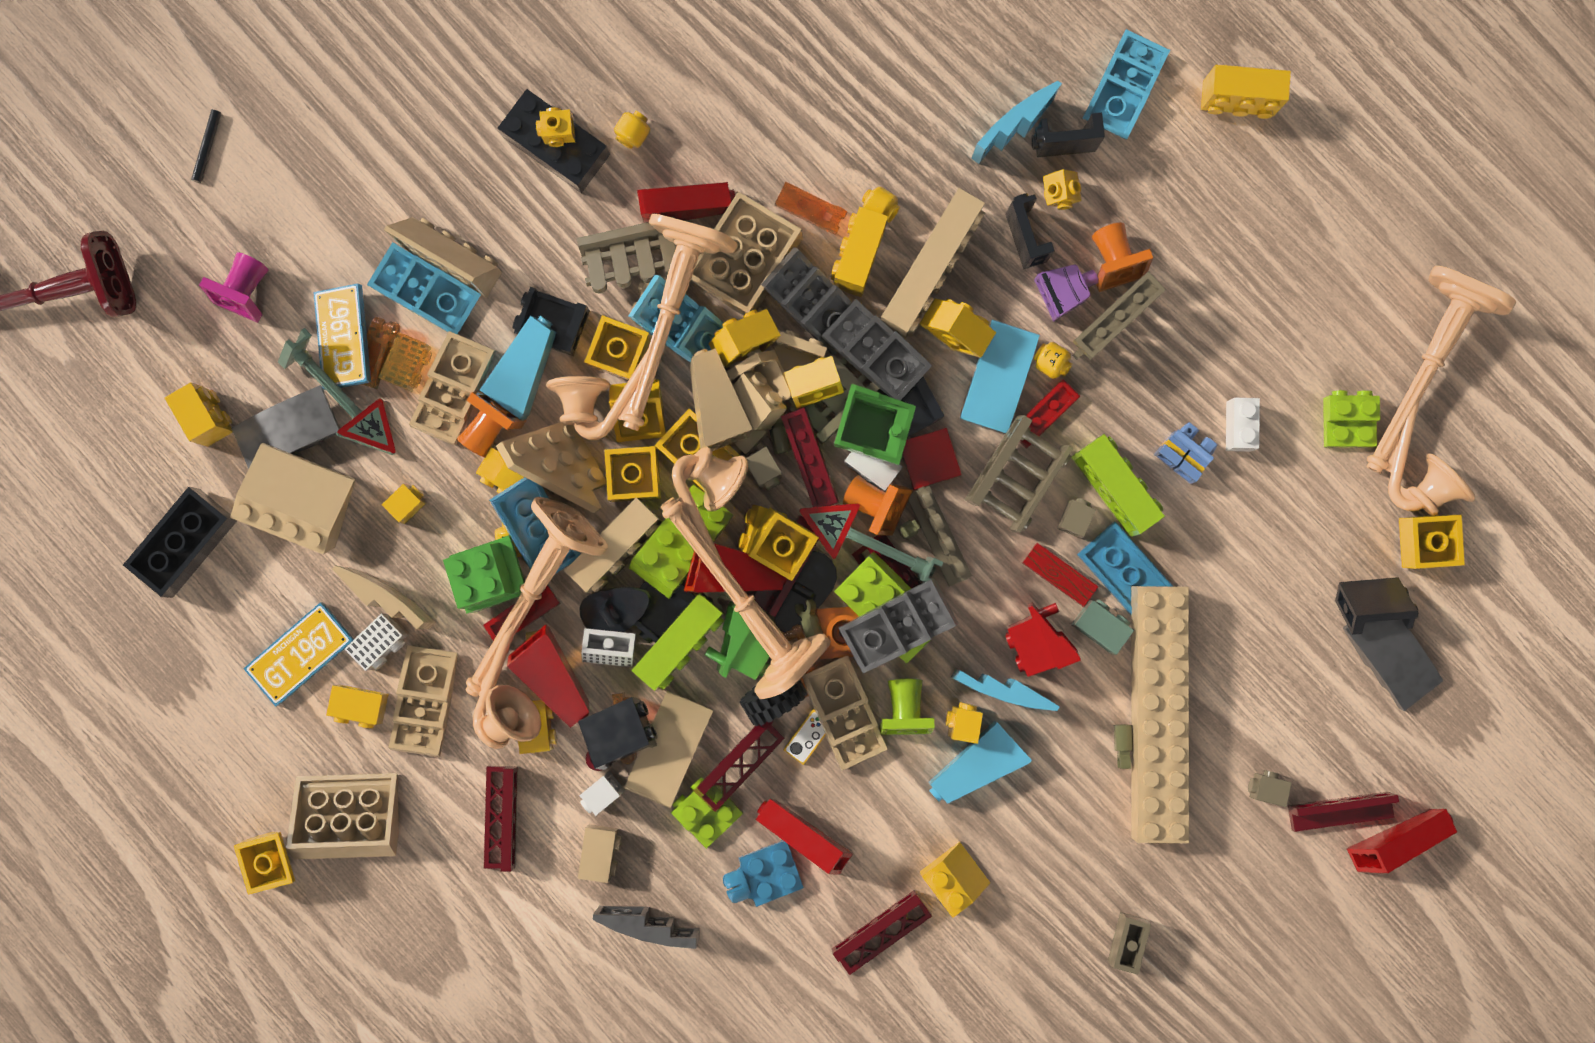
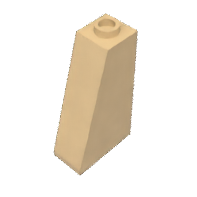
M716 348L710 351L703 349L696 352L691 359L689 367L700 449L709 447L714 451L748 438L753 429Z

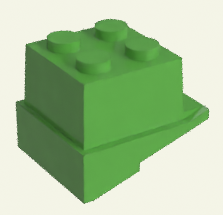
M851 384L834 446L899 465L916 406Z
M510 535L443 559L457 608L465 609L466 614L475 613L517 598L522 593L520 585L524 584L525 581Z
M730 601L722 627L725 635L721 651L718 652L709 646L704 655L718 663L716 670L725 678L731 668L756 680L758 675L760 677L764 675L769 666L767 660L770 656L751 632L739 612L734 611L735 603Z

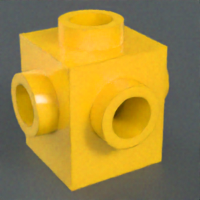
M552 107L540 112V121H536L537 135L542 137L545 144H549L552 147H560L564 143L575 142L574 117L570 109L561 110V108Z
M1062 169L1043 176L1044 197L1047 206L1057 207L1058 210H1067L1072 208V204L1082 201L1078 172Z

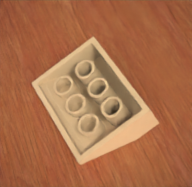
M738 192L715 227V230L730 236L737 242L736 251L734 253L718 251L715 254L706 252L699 254L691 281L744 316L752 310L759 309L768 294L761 284L794 247H798L803 239V233L801 228Z
M411 217L385 227L384 231L402 248L434 267L441 269L486 298L502 274L495 260L486 255L484 259L476 255V249L466 243L463 246L454 242L456 238L444 230L442 233L435 231V225L424 218L419 221Z
M261 443L238 490L230 518L324 555L336 547L356 479L268 444Z
M397 773L296 776L286 850L294 860L396 856L399 834Z

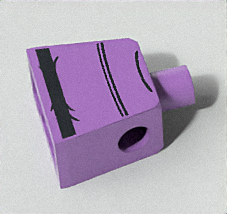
M1076 264L1039 273L1034 279L1053 322L1084 303L1091 296L1088 287L1099 283L1093 269L1081 274Z

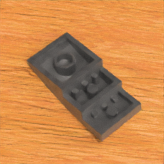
M794 247L761 285L811 336L823 342V347H826L832 355H835L837 351L821 336L852 302L839 287L830 282L819 268L813 266L799 249Z
M857 299L821 336L891 398L901 400L932 367L896 331L893 332L877 315L874 316Z
M321 385L278 403L232 427L248 469L261 443L297 456L299 455L298 452L318 445L320 441L336 435V432L340 429Z
M932 578L839 627V630L861 671L866 673L931 640L934 636L957 626L958 621L936 580Z
M1402 620L1366 622L1363 633L1352 635L1347 625L1343 627L1363 663L1371 668L1380 685L1388 690L1399 709L1407 710L1443 682L1435 666Z
M599 905L593 914L594 921L618 933L641 941L669 947L696 949L699 941V928H674L675 917H649L650 907Z

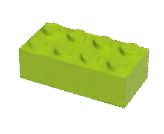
M1103 434L1072 455L1071 458L1129 537L1140 535L1165 517L1162 513L1164 510L1163 506L1156 498H1151L1147 492L1148 486L1140 477L1137 478L1131 471L1133 466L1126 457L1122 458L1117 452L1118 446L1110 436L1106 437Z
M693 484L689 491L714 543L729 524L733 514L724 507L716 511H708L704 507L705 493ZM665 518L632 559L629 569L667 598H670L688 576L694 549L669 518Z
M873 552L834 592L858 616H861L907 592L911 588ZM929 641L910 649L899 657L907 664Z
M699 593L631 671L652 690L665 689L675 678L672 676V673L676 669L682 670L691 660L688 655L693 649L699 651L708 641L705 637L710 630L715 632L725 620L722 619V616L725 613L715 607L703 594Z

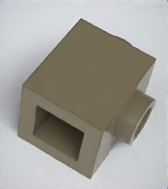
M1264 770L1263 774L1255 773L1254 778H1251L1248 784L1249 797L1287 807L1292 782L1279 779V773Z

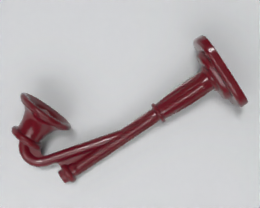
M93 231L83 235L81 239V252L86 268L67 272L39 283L32 282L29 288L0 295V311L33 302L42 305L45 301L63 299L94 291L104 312L111 317H120L135 312L136 297L117 242L107 231Z

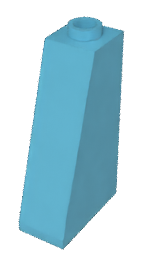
M542 316L539 318L529 317L480 389L481 392L519 419L526 420L530 414L557 333L551 328L553 324Z
M994 721L979 735L978 744L970 743L928 782L932 786L929 791L939 802L944 799L948 804L1029 764L1032 760L999 723Z

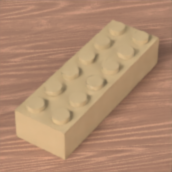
M960 188L956 191L881 316V320L893 332L896 331L904 339L908 335L910 337L914 335L921 321L918 317L920 314L925 316L934 300L931 295L933 293L938 295L947 278L944 275L945 272L951 273L960 256L957 252L963 253L972 236L970 230L975 232L985 215V212L982 211L985 203Z

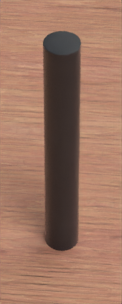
M211 109L191 180L197 183L202 181L221 116V112Z

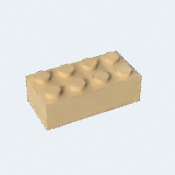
M635 498L600 534L608 544L606 552L600 556L581 553L565 572L586 593L603 590L609 583L606 579L611 574L617 575L626 566L624 561L629 556L635 557L643 547L642 543L647 537L650 538L662 521L643 502Z

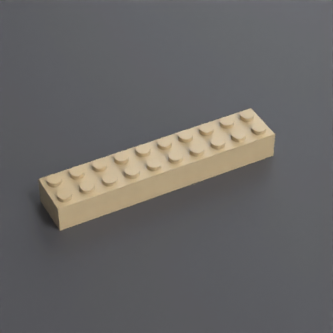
M1131 586V628L1134 630L1131 634V838L1137 843H1189V587Z

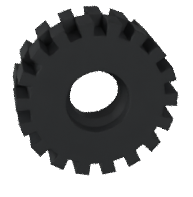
M798 680L791 688L777 696L759 699L754 691L756 686H754L751 691H748L741 698L740 704L751 723L758 726L759 724L764 725L767 721L769 723L775 718L783 716L782 714L790 712L793 707L798 706L800 701L805 699L808 693L801 680Z

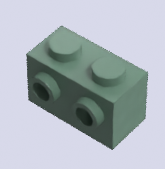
M1089 600L1071 625L1111 655H1117L1134 632L1129 627L1130 622L1119 614L1115 617L1108 612L1110 607L1104 602Z

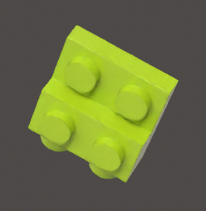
M1338 390L1332 391V395L1323 398L1324 447H1377V421H1380V396H1373V391H1357V395H1348V391Z
M700 777L690 788L694 790L704 779ZM712 786L706 795L716 804L722 798V789L719 786ZM694 791L687 797L682 794L672 804L675 809L671 812L687 831H690L706 849L743 815L740 808L730 798L714 812Z

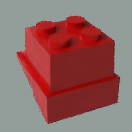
M1033 602L1028 603L1031 615L1008 625V632L1005 637L1010 649L1016 648L1018 655L1015 656V661L1020 672L1025 671L1027 677L1055 667L1061 669L1081 661L1076 647L1062 631L1057 632L1046 619V617L1060 612L1056 603L1038 609Z

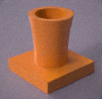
M1124 223L1109 224L1092 235V240L1105 260L1098 274L1099 283L1096 284L1099 292L1139 280L1148 272L1153 260L1151 250L1148 249L1132 254Z
M471 392L466 401L480 411L457 439L470 451L485 457L503 427L506 430L522 429L527 420L517 418L483 392Z
M858 475L848 486L844 495L843 505L860 504L858 511L874 517L869 529L870 532L876 535H893L913 490L905 486L889 484L887 491L884 492Z
M850 607L816 609L823 634L831 641L829 647L820 656V659L843 658L847 655L848 657H854L845 639L839 635V627L859 616Z

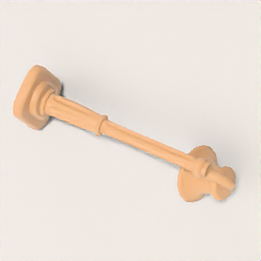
M659 214L651 215L650 225L677 247L668 272L661 304L657 305L661 311L650 346L605 420L601 423L598 422L597 416L594 415V405L600 393L610 388L611 384L608 380L585 376L560 377L549 380L546 383V387L550 391L557 393L563 405L564 415L560 417L561 423L573 425L575 430L588 440H599L605 437L613 429L618 419L625 421L624 427L637 431L639 426L644 425L642 416L674 317L681 313L679 308L691 281L699 254L704 252L715 254L718 251L734 253L738 244L730 236L694 223Z
M1434 266L1428 280L1443 295L1450 298L1451 303L1438 325L1426 354L1422 355L1424 362L1374 454L1367 457L1369 462L1367 468L1377 473H1381L1383 469L1391 473L1388 493L1392 502L1397 507L1406 511L1424 509L1432 516L1438 515V508L1452 500L1462 499L1467 502H1474L1475 494L1447 463L1431 453L1426 455L1428 471L1423 481L1417 487L1411 486L1405 489L1401 486L1419 402L1438 367L1445 366V359L1459 340L1474 311L1508 315L1516 305V300L1509 294L1442 266Z
M704 447L695 455L682 456L676 461L672 469V479L679 499L675 501L674 498H670L662 504V515L674 523L736 605L734 611L739 612L751 632L772 659L771 665L756 684L754 691L759 699L774 697L787 691L800 680L826 651L831 641L825 634H817L791 644L754 600V595L748 596L723 564L687 487L686 480H696L705 492L704 507L708 511H716L723 507L740 488L748 471V459L744 456H737L726 461L713 456L712 450L709 447Z
M535 497L531 504V509L548 530L549 537L538 554L525 583L520 585L522 593L475 674L466 681L467 693L474 697H479L473 715L475 733L484 744L494 749L504 748L510 738L520 742L531 741L538 736L541 729L540 714L536 705L525 693L509 685L496 686L515 633L534 601L542 598L541 593L559 569L570 549L600 556L608 548L606 541L579 511L567 504L544 497Z

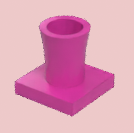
M237 252L223 285L203 277L199 286L213 304L258 323L262 313L250 296L269 269L255 258Z

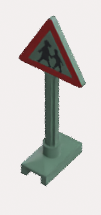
M305 328L301 330L296 343L288 339L284 344L278 363L284 369L295 361L301 367L304 366L353 418L336 432V435L394 455L396 449L383 400L379 398L365 410H360L314 362L313 357L306 350L312 335Z
M858 503L799 509L800 514L814 534L819 537V541L832 559H836L845 538H849L911 567L912 571L919 574L917 579L922 582L930 580L928 577L933 576L936 569L933 567L934 565L940 567L943 565L942 561L927 556L926 560L918 556L914 558L852 529L851 525L860 508Z

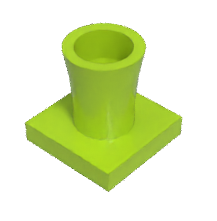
M894 679L888 681L893 719H882L880 724L881 735L932 733L935 728L934 718H921L920 715L923 680Z

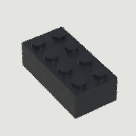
M526 89L497 129L504 139L582 194L610 156L608 147L576 123H574L575 142L564 143L560 147H552L549 144H545L542 137L537 135L536 121H540V112L546 111V109L552 108V106Z
M188 487L123 566L160 597L173 598L237 520L230 518L231 514L201 489Z

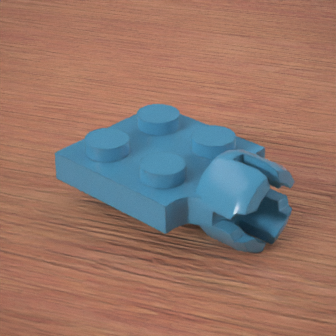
M783 840L738 857L740 867L723 876L724 887L726 886L727 889L735 887L726 891L732 903L752 899L756 907L804 888L789 845Z

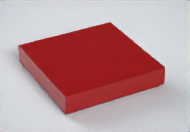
M947 428L906 440L902 456L913 490L962 475Z

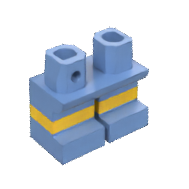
M1189 422L1182 428L1174 431L1154 455L1170 468L1175 467L1173 470L1192 484L1198 481L1206 466L1214 459L1212 454L1217 444L1208 437L1204 438L1199 445L1195 443L1192 439L1199 430Z

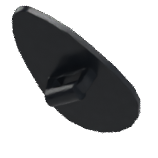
M812 551L776 614V626L782 633H786L801 625L802 618L795 611L796 604H803L804 609L807 610L805 601L813 599L816 609H818L834 589L837 580L836 568L833 561L825 554Z
M634 587L600 590L589 594L582 600L579 607L580 618L587 629L625 632L644 615L649 606L651 596L646 590Z

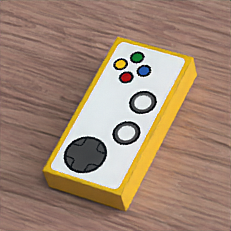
M814 709L783 749L803 765L826 735Z

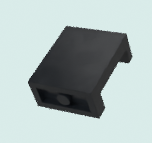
M1102 112L1092 113L1084 128L1080 130L1049 132L1047 118L1041 119L1038 127L1035 128V135L1031 137L1032 149L1036 150L1037 158L1096 152L1105 138Z
M1028 193L1018 195L1013 198L1014 201L1011 202L1005 215L1024 270L1047 263L1055 250L1052 242L1039 246L1036 244L1026 214L1034 206L1037 200L1036 194L1028 196Z
M530 287L529 291L523 294L521 300L522 311L514 319L512 326L514 334L518 335L530 316L536 318L542 316L553 324L551 328L557 332L551 349L574 357L590 309L587 305L578 302L574 304Z
M924 377L900 400L916 406L907 437L944 417Z
M1399 577L1339 582L1335 602L1352 635L1362 634L1366 622L1402 619L1407 629H1413L1415 619L1418 618L1419 614L1418 607L1412 602L1408 589L1403 586Z
M646 581L639 588L646 590L650 594L651 600L644 615L634 625L641 630L639 635L651 644L652 641L656 643L695 599L696 596L692 592L684 591V585L681 584L670 598H667Z
M631 697L578 721L595 769L605 770L613 766L612 763L645 748L657 746L655 740L657 739V733L653 725L649 724L647 718L649 712L644 701Z

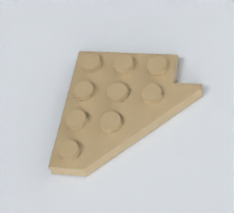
M560 422L502 441L496 446L508 469L592 513H596L602 508L593 491L605 486L607 481L582 436L575 430L573 425H566Z

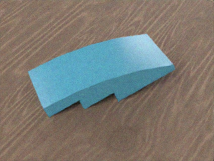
M1126 29L1082 119L1088 121L1092 113L1102 112L1104 129L1127 140L1170 50Z
M1056 81L1014 106L981 138L975 147L971 159L980 164L993 146L1002 151L1016 132L1025 138L1054 101L1062 83Z
M393 242L367 284L369 287L446 332L450 331L458 334L481 296L480 293Z
M654 275L628 317L651 335L654 333L661 309L657 305L661 304L666 280L660 275ZM685 294L679 308L681 313L675 315L665 345L691 362L696 352L703 349L711 350L708 343L715 337L714 333L723 328V322L705 306H699Z
M992 319L990 327L996 331V334L983 356L978 359L960 419L1006 433L1010 428L1040 334Z
M955 669L950 677L975 691L1004 702L1058 711L1060 707L1015 679L1008 678L1005 685L989 675L981 674L977 681Z

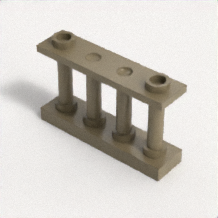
M1025 415L1016 416L965 498V501L975 506L986 503L1014 521L1009 530L1021 533L1022 530L1025 531L1032 521L1031 515L1061 467H1065L1070 461V452L1073 449L1070 445H1061L1058 450L1031 432L1029 426L1032 420ZM1020 440H1027L1053 458L1046 470H1043L1017 452L1016 446ZM1012 460L1040 479L1033 491H1030L1004 474L1003 467L1007 461L1010 462ZM994 482H1000L1027 500L1019 513L991 495L989 490Z

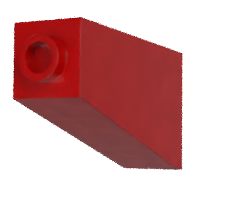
M728 182L637 190L640 212L644 223L649 222L652 214L674 217L682 221L722 215L735 197L734 189L729 190Z
M714 543L723 564L744 591L782 590L783 585L787 581L786 577L751 558L748 555L749 553ZM694 551L684 591L695 593L726 592Z
M546 624L508 656L507 667L571 728L578 721L588 717L589 700L550 627Z
M775 799L764 801L757 811L759 815L756 820L827 874L840 875L853 855L848 849Z
M1429 809L1348 847L1347 851L1357 872L1390 873L1456 834L1457 830L1454 826L1453 818L1447 809Z

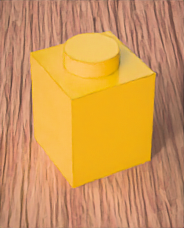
M402 484L381 505L399 523L406 524L426 502L422 499L424 494L415 485L410 487L409 485Z

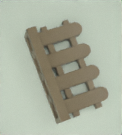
M649 222L577 238L582 256L583 266L588 265L590 277L585 278L587 287L592 286L593 291L597 294L604 293L607 290V282L616 280L620 288H627L632 283V276L641 275L644 282L650 283L654 275H656V271L665 269L668 275L676 250V245L665 239L663 234L654 229ZM661 248L663 261L654 263L651 250ZM636 254L639 266L629 268L627 256ZM612 259L614 272L605 273L603 261Z
M1148 271L1073 341L1079 349L1072 356L1077 360L1085 354L1091 360L1166 289Z
M830 355L833 357L841 384L845 389L844 393L840 396L836 395L822 400L827 406L822 413L813 404L804 406L809 414L813 429L818 432L816 435L817 440L822 445L839 429L846 404L844 400L848 397L851 384L875 392L881 390L873 382L865 387L862 383L867 377L862 374L856 378L844 366L848 362L844 357L839 360L837 357ZM792 397L788 399L792 405L789 408L791 412L801 409L796 408ZM833 412L836 417L829 422L826 417Z
M930 486L919 488L911 494L908 502L934 557L943 562L940 569L948 586L950 587L958 582L967 580L972 574Z

